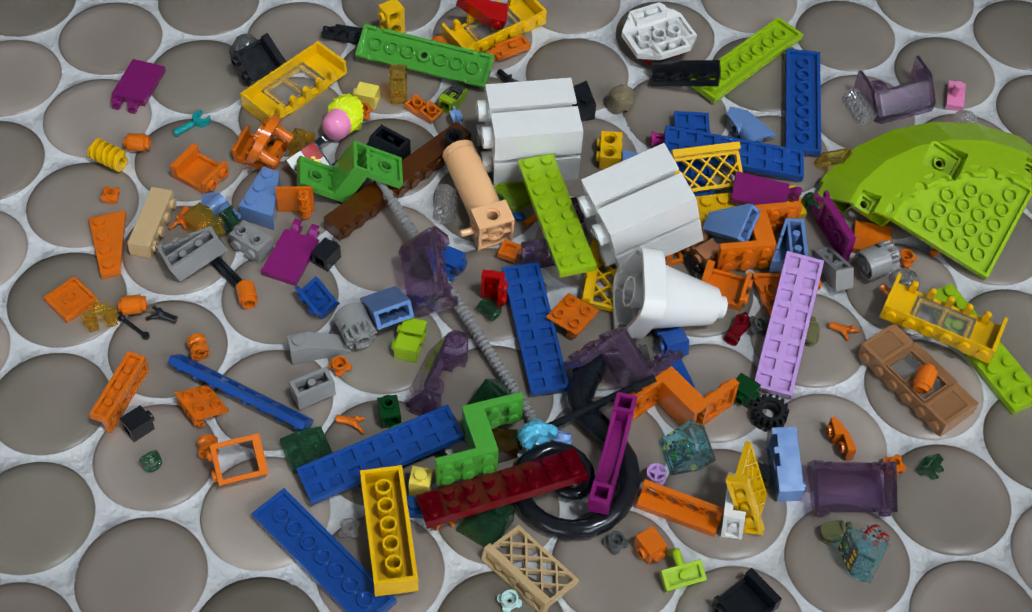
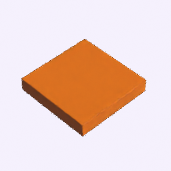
M856 220L854 224L856 240L852 252L856 253L884 240H889L891 244L892 226L884 225L881 227L878 224Z
M75 276L43 297L44 301L66 323H69L99 302L98 297Z

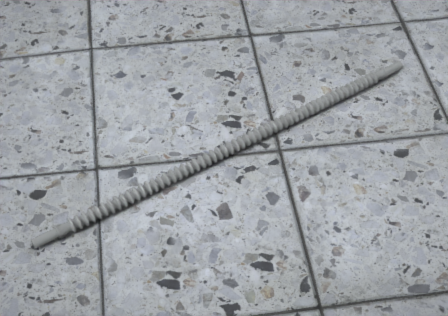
M376 181L383 193V198L388 201V206L393 210L395 217L398 218L405 232L408 233V237L413 241V245L418 249L420 256L426 261L425 263L431 269L433 276L439 281L438 284L444 289V293H447L446 296L452 302L457 313L460 314V318H463L462 321L465 322V326L471 331L470 334L476 339V343L482 348L481 351L485 352L484 356H487L490 365H493L492 368L496 369L495 373L498 374L501 382L507 387L506 390L510 391L509 395L518 393L520 388L517 387V383H514L515 380L511 378L512 375L508 374L509 370L503 365V361H500V357L497 356L498 353L495 352L492 344L486 339L487 336L483 335L484 332L481 331V327L475 322L476 319L470 314V310H467L468 307L462 301V298L459 297L460 295L454 289V286L451 285L452 282L446 277V273H443L444 270L441 269V265H439L436 257L433 256L428 245L423 241V237H420V233L415 229V225L410 221L403 206H401L397 198H394L393 191L389 190L386 184ZM523 396L524 418H527V422L532 419H539L537 418L538 415L534 414L535 411L531 409L532 406L528 405L529 401Z

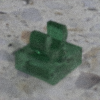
M939 453L925 456L916 468V471L920 476L928 475L931 480L938 479L939 476L936 472L944 471L943 466L940 465L944 459Z

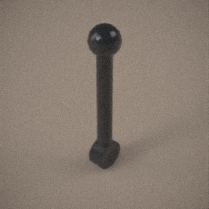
M120 314L118 316L119 321H124L131 328H133L135 331L141 334L143 340H148L150 338L148 332H143L141 329H139L137 326H135L133 323L127 320L125 315Z

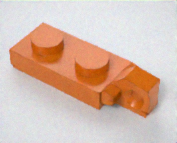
M521 34L494 44V47L485 53L495 55L494 62L496 60L501 61L530 50L531 44Z

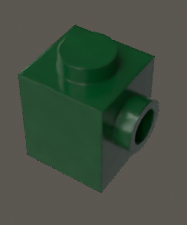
M740 373L736 378L739 386L734 401L748 409L752 402L754 403L761 396V393H759L761 384Z
M385 395L377 398L381 428H389L392 425L401 423V412L397 395Z

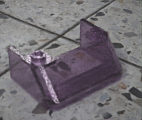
M916 56L910 72V77L914 82L888 88L880 80L870 82L862 70L858 71L853 91L876 123L885 124L932 111L936 104L933 75L920 56Z

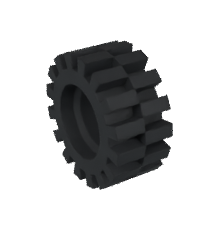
M770 393L768 397L766 394H763L762 398L759 396L754 401L751 411L753 424H758V429L763 427L765 432L768 429L771 432L772 428L784 427L789 414L788 404H784L785 400L783 398L779 400L778 395L774 398L772 397L773 394ZM772 409L777 413V416L768 417L762 410Z

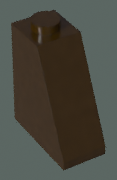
M492 429L499 450L498 463L517 458L518 450H522V445L516 437L518 430Z

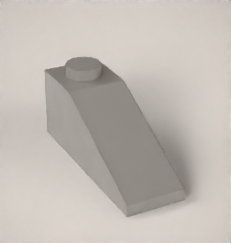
M831 246L813 249L815 258L824 260L822 272L827 283L835 291L843 292L846 289L853 288V266Z
M303 332L287 336L292 365L350 353L349 347L342 336L338 334Z

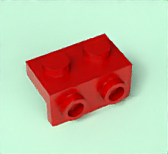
M483 269L481 275V298L497 301V310H501L502 304H506L508 293H506L508 289V281H505L506 273Z

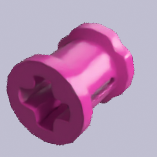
M651 131L650 146L654 147V145L663 144L664 133Z

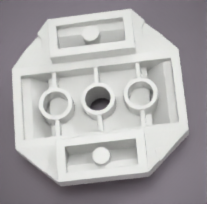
M660 2L630 11L622 30L621 37L635 57L644 60L649 65H651L652 61L668 60L691 51L697 39V34L683 15L674 9L665 7L666 5Z

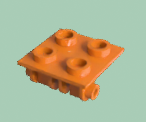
M313 186L275 187L278 212H300V217L303 220L309 219L311 211H315Z
M568 293L546 318L567 330V338L572 339L581 333L600 310Z
M207 384L174 392L178 400L177 404L182 407L187 417L191 418L195 427H203L206 418L229 413L227 407Z

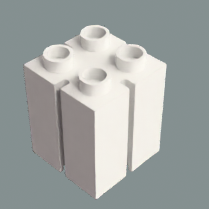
M571 78L485 84V99L476 100L478 122H484V124L476 125L475 130L477 146L487 149V151L480 152V158L487 173L491 172L493 187L524 184L517 165L518 160L551 153L555 157L564 181L579 178L581 157L575 154H580L582 150L583 127L578 106H572V104H577Z
M665 143L581 179L585 195L578 197L577 200L585 216L583 221L592 239H597L600 245L598 250L606 267L615 264L618 268L637 246L662 250L666 257L704 240L696 197L683 174L675 175V171L679 170V167Z

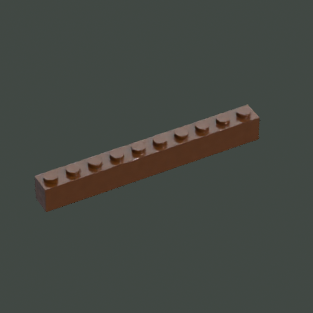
M455 122L403 159L402 187L398 189L387 185L389 190L393 191L394 198L398 199L404 196L407 191L416 187L422 180L430 177L433 172L445 165L442 155L445 150V133L451 128L459 129L463 133V140L470 141L471 132L458 122ZM376 181L371 182L324 216L325 229L339 241L348 237L354 230L363 226L372 217L377 216L385 207H389L388 201L383 198V193Z

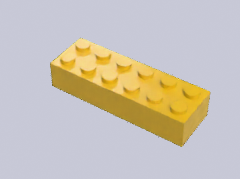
M402 465L360 470L375 597L419 591Z

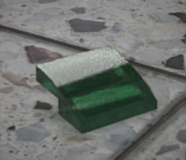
M321 426L301 430L280 439V444L293 474L297 473L296 468L333 453Z

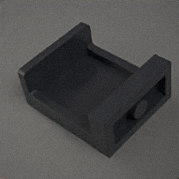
M268 33L262 35L259 40L245 48L234 51L230 56L232 65L239 70L242 80L247 82L249 86L286 62Z
M751 568L745 573L741 581L722 596L717 595L714 597L712 607L714 612H774L779 608L782 598Z

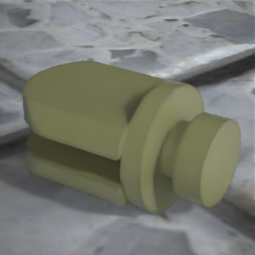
M811 316L804 344L808 347L816 345L819 340L820 326L814 316Z
M836 520L822 524L820 535L823 542L831 544L842 541L846 531L849 535L854 534L851 522L844 524L842 520Z

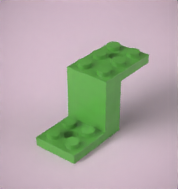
M355 140L351 142L333 167L303 156H299L297 159V186H313V193L342 203L354 195L366 178L398 189L403 185L401 157Z
M522 392L462 406L461 428L469 450L435 458V481L437 486L450 485L455 481L470 480L475 476L492 474L497 471L499 450L492 429L497 428L499 425L514 424L522 420L524 405Z

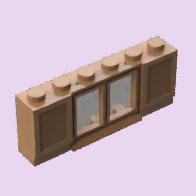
M895 323L861 344L857 355L860 361L866 364L873 371L874 375L879 377L891 391L900 397L901 401L907 404L916 416L921 418L939 437L971 416L979 403L957 383L958 381ZM929 363L936 367L938 375L932 390L928 394H921L913 389V380L919 365Z

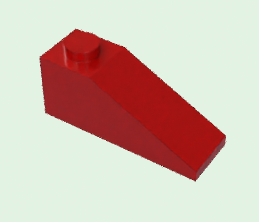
M491 0L456 1V6L487 27L499 30L503 29L507 22L508 4Z

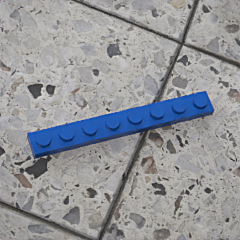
M182 354L169 357L168 363L173 365L175 370L191 374L190 376L193 379L203 380L207 382L209 387L219 388L224 391L225 395L241 399L240 401L243 404L253 405L257 407L259 412L269 413L277 421L287 422L296 430L302 431L310 428L313 424V419Z

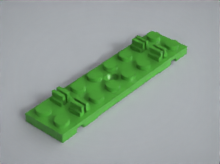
M365 23L355 52L357 58L485 89V84L488 83L495 55L480 53L472 49L394 30L381 29ZM423 53L428 54L426 58H422L421 55Z

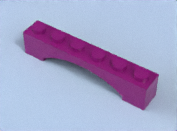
M617 391L603 452L588 500V511L604 515L609 514L636 409L637 396Z

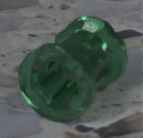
M232 205L218 214L227 224L228 230L242 222L232 210Z
M484 297L479 302L477 311L483 312L493 322L500 316L502 308L490 302V298Z

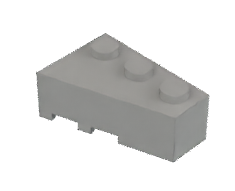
M212 226L189 233V236L183 239H172L173 242L162 245L161 243L156 245L169 270L180 282L228 251L221 237Z

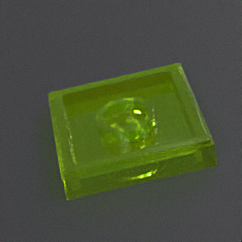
M524 181L500 183L494 186L499 200L506 199L512 213L532 204Z

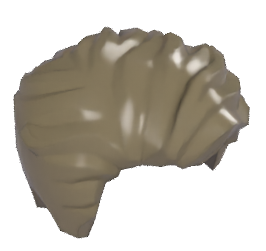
M624 84L612 88L606 102L608 111L613 114H619L624 110L629 112L635 103L633 89Z

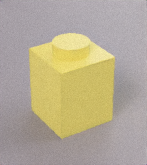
M359 82L357 88H354L352 96H357L361 103H366L372 107V110H375L380 100V86Z
M412 466L408 484L410 496L431 491L433 469Z

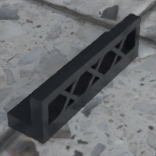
M720 60L652 61L651 86H719Z

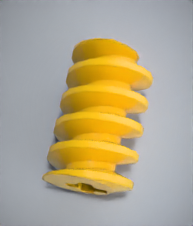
M97 138L87 150L88 158L117 172H121L126 168L128 162L126 151L124 149L120 150L118 146H114L112 143L109 144L107 141Z

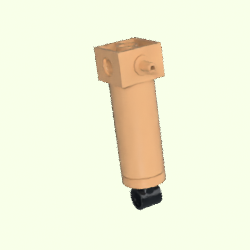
M451 128L445 133V150L442 156L470 218L469 228L460 230V236L471 235L478 251L500 245L504 240L513 241L515 219L506 199L499 200L474 143L470 140H463V133L459 129Z

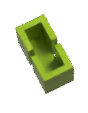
M410 318L399 323L397 328L398 336L397 339H393L391 350H394V358L417 363L422 347L419 346H423L427 335V321Z

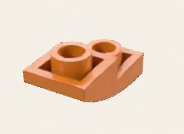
M417 94L404 105L406 110L430 123L434 122L443 113V110L432 101L427 103Z
M831 417L829 424L826 425V435L830 437L832 444H838L839 452L843 454L844 461H851L856 453L853 439L844 425L836 417Z

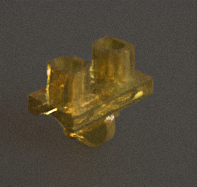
M97 298L93 299L95 305L87 306L89 312L81 314L83 323L87 326L89 332L100 330L98 321L104 319L106 320L107 327L118 325L117 316L119 314L116 305L108 306L107 302L99 303Z

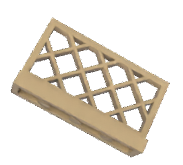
M519 525L494 544L489 543L484 547L481 560L512 589L516 590L537 612H547L552 604L579 582L575 575ZM518 533L524 539V543L512 542V537ZM500 546L509 547V554H502L497 549ZM513 547L524 548V555H514ZM527 549H536L539 552V556H528ZM513 560L524 561V568H517L513 564ZM528 561L539 562V569L528 568ZM543 562L551 563L554 566V570H543ZM528 574L540 575V582H532L528 578ZM543 575L554 576L555 583H544ZM558 576L566 577L571 582L568 584H558ZM543 588L555 589V595L549 598L543 592Z

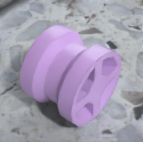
M660 463L649 465L645 479L664 486L667 476L665 466Z

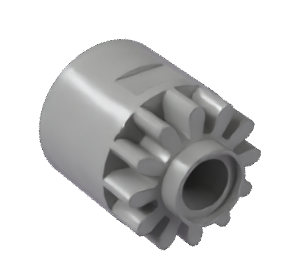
M889 240L871 245L857 251L855 254L857 268L862 277L867 281L895 271L901 265L899 262L901 259L900 252L893 243L890 244Z
M349 303L335 313L334 322L349 349L354 347L356 350L365 348L373 343L372 339L377 338L376 334L378 332L362 303Z

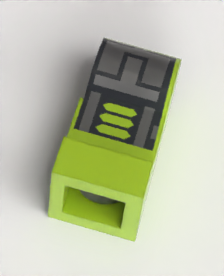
M454 83L450 90L438 97V107L450 115L449 111L454 110L453 106L457 110L465 101L468 89Z

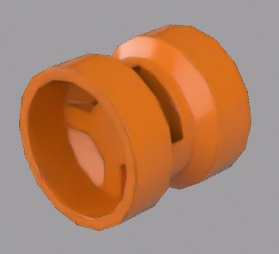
M196 333L187 338L186 343L190 349L191 359L200 361L210 355L204 334Z

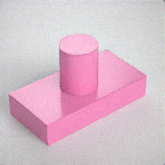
M948 81L945 109L963 111L966 83Z

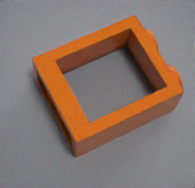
M259 433L209 445L210 449L206 450L209 462L213 461L215 470H211L214 483L218 482L219 486L269 474ZM252 440L259 470L223 479L216 449Z

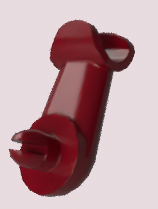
M747 312L736 315L730 329L726 331L723 337L726 343L737 346L741 336L751 326L750 317Z

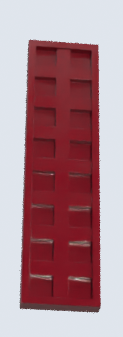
M575 448L505 468L492 474H485L416 495V500L428 529L589 480L580 457Z

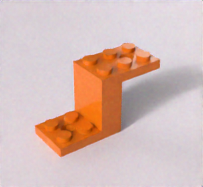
M801 201L754 205L761 213L749 241L721 243L718 249L715 269L730 272L770 268L777 245L773 232L782 231L786 218L799 219L802 209Z
M671 366L657 374L655 377L657 382L642 388L643 390L638 393H631V395L637 396L633 420L658 403L691 435L734 404L739 382L735 378L728 382L724 381L714 392L710 391L703 397Z

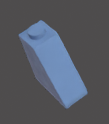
M750 203L709 212L702 229L711 236L732 242L749 241L761 211Z

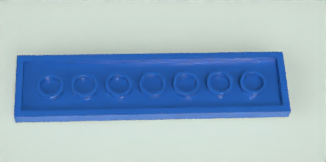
M786 49L785 147L804 150V155L812 156L821 155L820 52Z
M285 488L251 513L252 518L345 612H387L397 603V599L393 595L375 597L372 574Z

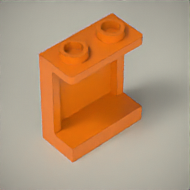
M246 125L244 130L240 132L236 144H233L231 149L234 162L259 169L267 167L276 170L288 148V144L278 137L277 139L272 138L265 150L279 158L274 168L260 160L253 165L246 160L248 156L246 151L253 142L255 134L251 133L250 126Z
M194 143L170 164L171 174L174 179L202 194L213 191L229 174L227 161L223 160L221 163H218L200 153L199 146Z
M708 260L702 281L719 288L721 296L727 298V308L741 311L742 305H746L749 294L746 291H751L753 279H750L752 272L748 271L746 277L715 269V261Z

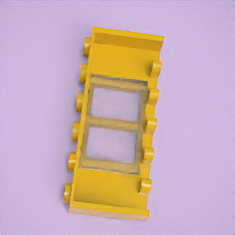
M508 0L507 22L503 29L495 30L487 27L467 14L466 23L461 25V22L455 19L451 30L445 23L441 24V36L450 45L472 49L481 53L494 47V44L545 25L547 10L537 0Z
M317 41L241 92L242 107L262 123L267 116L271 118L274 114L283 119L346 75V61Z
M898 273L880 313V318L935 339L983 362L990 363L1007 324V317H1004L1001 325L995 324L990 321L992 313L989 311H985L981 318L972 314L974 306L970 303L966 304L964 310L953 306L955 302V297L948 296L946 302L936 299L937 290L931 288L926 295L917 291L919 286L917 281H912L910 287L900 284L899 281L902 273Z

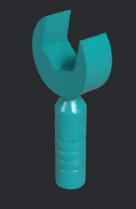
M198 110L192 115L193 121H189L172 130L174 136L176 137L193 128L194 125L200 128L208 126L211 122L210 115L205 119H201L203 111Z

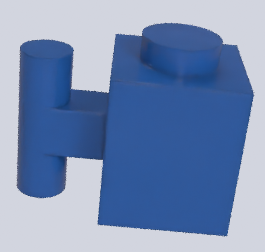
M444 245L437 258L441 269L444 270L443 273H446V277L452 283L455 276L450 275V273L459 276L460 272L466 269L468 263L465 252L448 245Z
M674 327L655 331L656 338H660L658 349L660 353L664 354L666 359L678 355L680 357L689 355V339L682 328Z

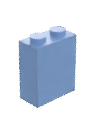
M396 286L360 298L361 303L378 330L414 317L410 299Z

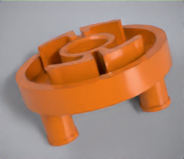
M274 114L271 118L267 116L253 137V142L246 151L248 154L246 160L255 165L260 160L274 168L279 158L265 150L271 139L276 136L290 144L295 135L281 127V117Z

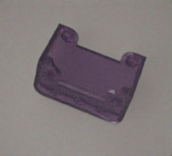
M437 226L425 229L402 244L399 250L406 295L411 301L414 316L417 318L459 306L458 297L451 294L450 289H453V287L448 282L444 251L447 250L446 245L450 244L449 237Z
M459 330L450 331L428 351L406 398V409L408 412L421 416L442 407L444 382L439 377L443 370L452 373L456 366L461 365V367L465 368L468 362L469 333Z
M815 460L807 462L812 511L816 512V516H829V512H878V516L890 517L891 512H898L896 462L856 463Z

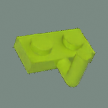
M679 548L667 550V555L674 557L676 566L659 570L665 592L707 580L701 559L684 563Z

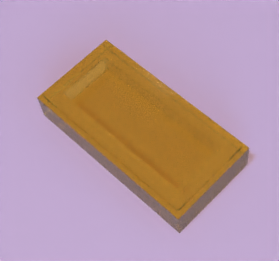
M850 148L823 152L815 160L814 164L816 168L843 164L852 152Z

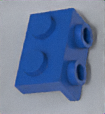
M317 276L303 288H300L298 285L295 287L299 293L297 297L304 304L307 303L309 305L307 309L313 316L318 315L324 319L340 304Z

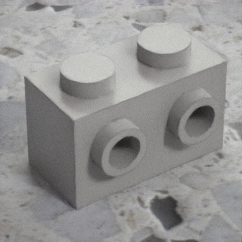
M245 220L229 233L232 248L236 251H241L249 259H254L258 263L266 258L274 249L273 237Z
M327 367L289 382L291 396L299 410L336 395L335 381Z

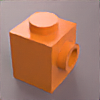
M654 526L636 535L634 547L639 558L644 559L648 565L654 561L656 563L660 562L666 556L668 545Z

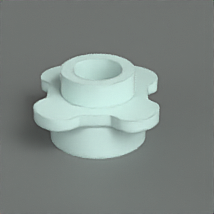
M514 589L506 590L497 596V601L501 603L503 612H511L512 609L522 606V600L518 599V594Z

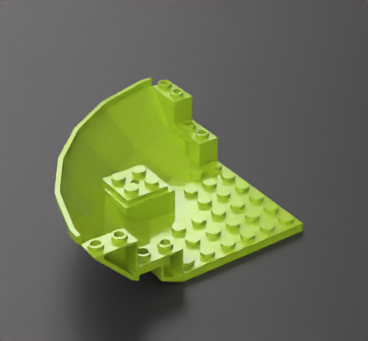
M929 122L893 129L856 146L822 177L819 182L822 186L818 194L823 197L824 191L828 190L831 200L842 214L852 208L881 227L889 221L893 222L985 280L989 277L1032 196V145L1020 136L978 123ZM936 162H940L941 167H938ZM860 203H863L865 208L861 207Z

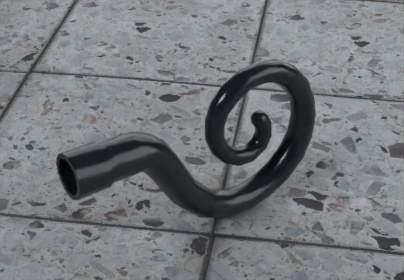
M584 347L578 355L566 396L570 412L594 402L593 398L599 383L602 382L610 362L609 356L598 348ZM600 409L577 418L576 420L604 447L610 419ZM627 440L619 471V485L612 499L608 515L595 513L586 518L571 520L547 513L535 503L532 497L514 502L525 520L549 536L570 541L592 539L614 528L626 517L635 504L642 481L637 455ZM545 442L536 445L524 453L516 463V465L575 448L588 473L589 480L581 482L580 485L574 488L567 486L553 491L558 497L568 501L582 500L590 494L595 479L593 465L587 456L575 446L564 442Z

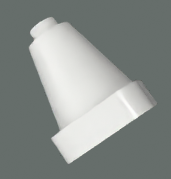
M637 246L621 263L614 276L612 287L614 332L620 337L641 340L652 329L712 325L717 318L722 319L727 311V298L721 296L718 287L666 265L665 255L662 250Z

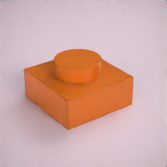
M504 240L497 257L515 263L522 250V245Z

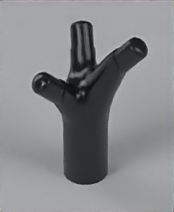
M502 69L497 71V74L505 83L519 82L512 78V74L508 75Z
M689 255L683 257L684 262L690 269L691 276L696 278V272L704 274V271L699 268L698 264L694 263Z
M155 305L152 308L156 311V314L146 317L147 321L163 319L174 324L178 319V316L167 313L161 307L157 308Z

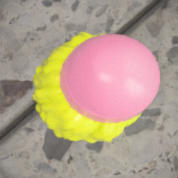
M350 93L343 94L334 98L328 105V111L323 119L322 128L325 135L331 140L339 141L354 130H361L364 110L362 109L363 104L357 96H352Z

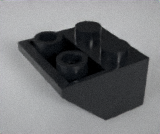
M382 124L371 134L367 143L368 146L399 156L402 160L411 154V140Z

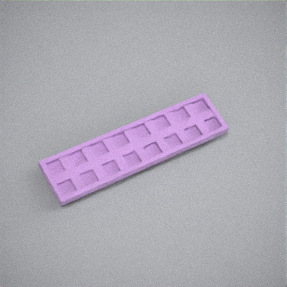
M789 251L786 252L754 380L761 384L760 391L789 399L793 395L824 260Z

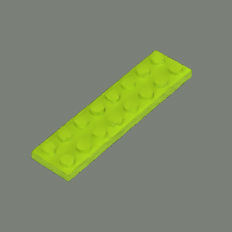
M777 17L719 59L721 65L719 86L691 87L712 103H716L784 53L786 49L799 42L803 38V33Z
M553 153L519 159L517 165L559 278L596 271V262Z
M952 283L937 289L935 298L946 302L948 296L955 297L953 306L962 310L968 304ZM923 304L938 323L942 312ZM973 309L972 314L979 316ZM948 314L942 328L962 336L968 322ZM1000 341L989 364L962 353L1012 415L1032 406V379Z

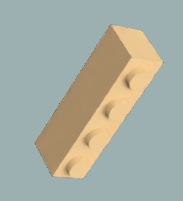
M151 187L127 243L130 255L152 259L154 253L158 251L156 245L159 244L160 238L164 237L165 226L170 222L172 209H175L177 204L173 190Z

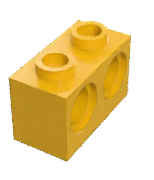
M389 0L379 4V13H377L379 19L378 28L405 33L404 6L398 0Z
M601 131V137L597 138L596 148L600 149V151L596 152V162H599V169H606L622 161V132Z

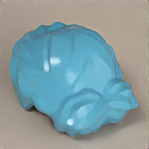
M532 419L518 430L516 437L524 448L530 450L533 445L550 442L551 439H554L558 433V427L539 419Z

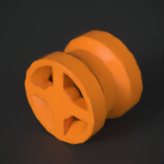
M205 434L197 439V445L200 447L198 449V456L200 458L208 459L206 450L210 449L209 445L218 443V438L215 435Z

